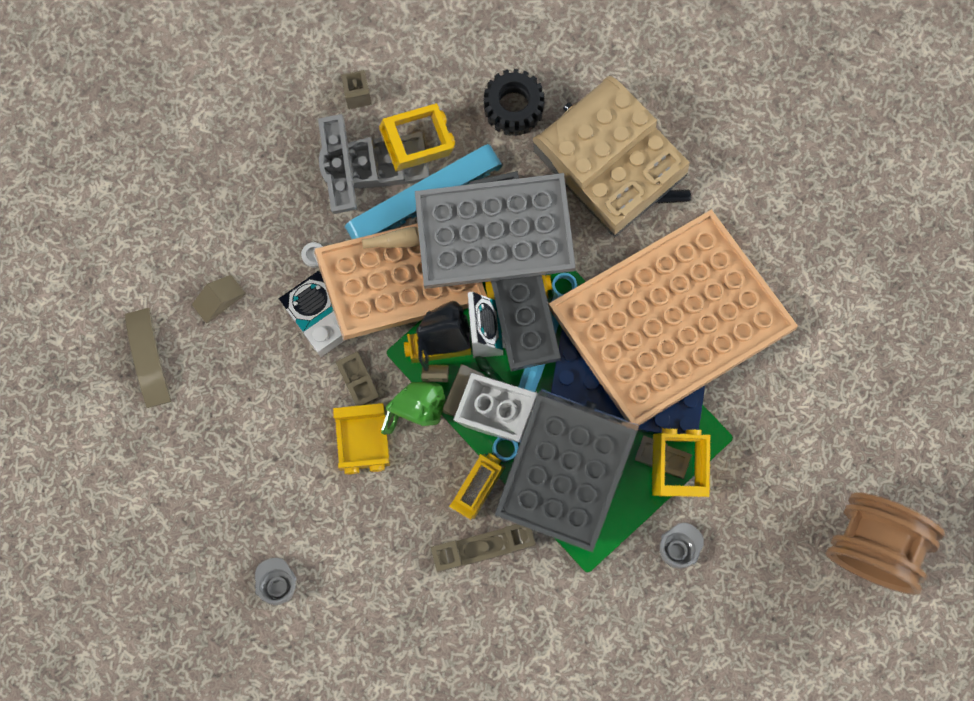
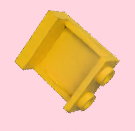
M384 404L333 408L339 459L338 469L344 471L345 475L360 473L359 469L369 468L370 472L385 471V466H390L387 434L381 433L386 418Z

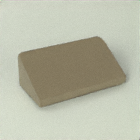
M461 364L444 405L443 413L455 417L471 373L483 377L485 375Z

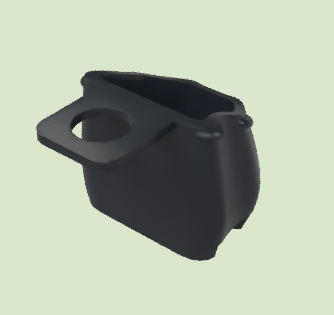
M449 301L432 311H428L416 330L419 338L418 358L425 372L429 371V355L455 353L471 348V333L467 315L464 314L462 306L456 301Z

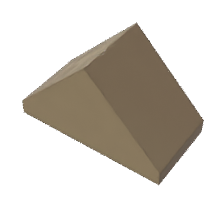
M365 70L341 74L348 110L372 105Z
M232 275L208 283L192 303V306L208 324L246 293Z

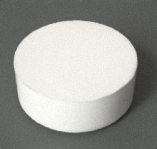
M316 242L308 243L302 249L301 257L307 266L312 268L319 267L314 251L316 248L323 247L321 244Z

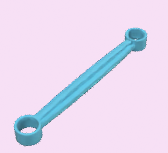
M560 273L553 279L551 290L553 297L551 302L564 295L560 294L555 288V282L558 279L564 278L569 280L572 284V290L577 287V281L571 274ZM550 311L556 335L559 323ZM545 364L525 368L518 387L535 392ZM498 437L492 446V452L502 462H508L516 456L519 448L518 443L509 440L513 443L515 452L510 457L504 458L498 454L496 447L498 442L507 439Z

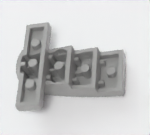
M342 114L318 119L322 143L319 167L322 177L328 185L331 212L333 214L357 210L355 188L418 183L430 176L428 162L396 172L383 137L377 139L368 137L348 143L344 116ZM423 132L400 136L407 155L426 150Z

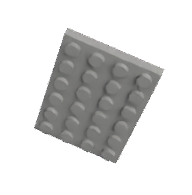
M564 173L415 191L425 289L576 271Z

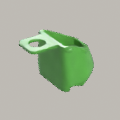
M411 382L386 406L388 412L381 433L384 435L392 434L399 416L421 426L439 424L441 412L446 403L443 387L439 383ZM394 416L393 422L388 428L389 420Z

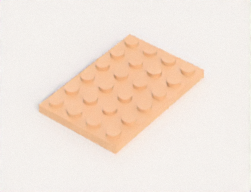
M418 223L316 248L314 251L343 340L423 320L428 311H432L449 301L458 302L463 309L469 308L468 292H474L485 297L487 295L482 282L425 289L420 245L408 248L373 247L363 249L362 239L373 238L403 228L418 227Z

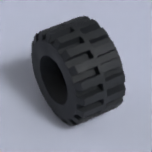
M507 69L503 70L502 76L497 73L494 75V81L490 79L487 83V88L484 91V114L486 118L488 117L490 126L495 125L496 131L500 132L502 129L504 130V135L509 136L510 132H514V136H520V131L526 134L529 132L530 127L534 129L537 126V121H541L545 96L544 92H542L543 87L541 83L537 84V78L534 75L530 78L529 72L525 70L522 74L519 73V69H514L512 73H509ZM509 93H518L527 99L528 105L521 111L511 112L504 109L499 102L502 97Z

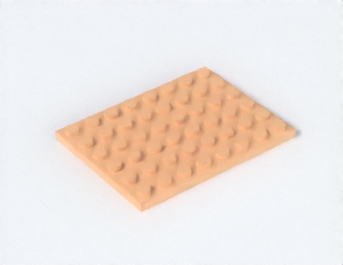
M712 209L548 304L549 310L625 420L638 425L782 339L798 327Z

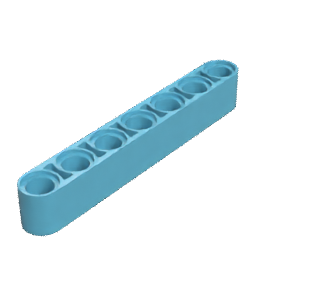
M484 145L350 220L345 225V229L351 239L385 232L389 229L393 230L406 223L405 220L411 217L413 219L417 217L415 191L469 185L471 181L490 176V172L494 170L497 172L503 165L491 145Z

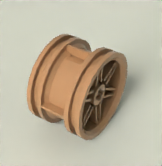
M851 493L848 500L850 504L846 505L843 511L850 521L844 535H833L830 542L833 547H828L825 553L826 556L843 569L874 584L904 594L919 595L922 590L919 583H924L927 578L926 573L920 567L927 552L933 553L938 551L940 547L938 541L943 539L944 530L931 519L899 503L871 494Z

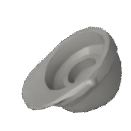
M683 522L675 525L661 536L660 555L662 560L670 567L678 569L696 564L704 545V538L701 532L689 523Z
M282 558L267 559L256 568L255 593L262 601L269 605L283 604L288 602L293 596L297 578Z

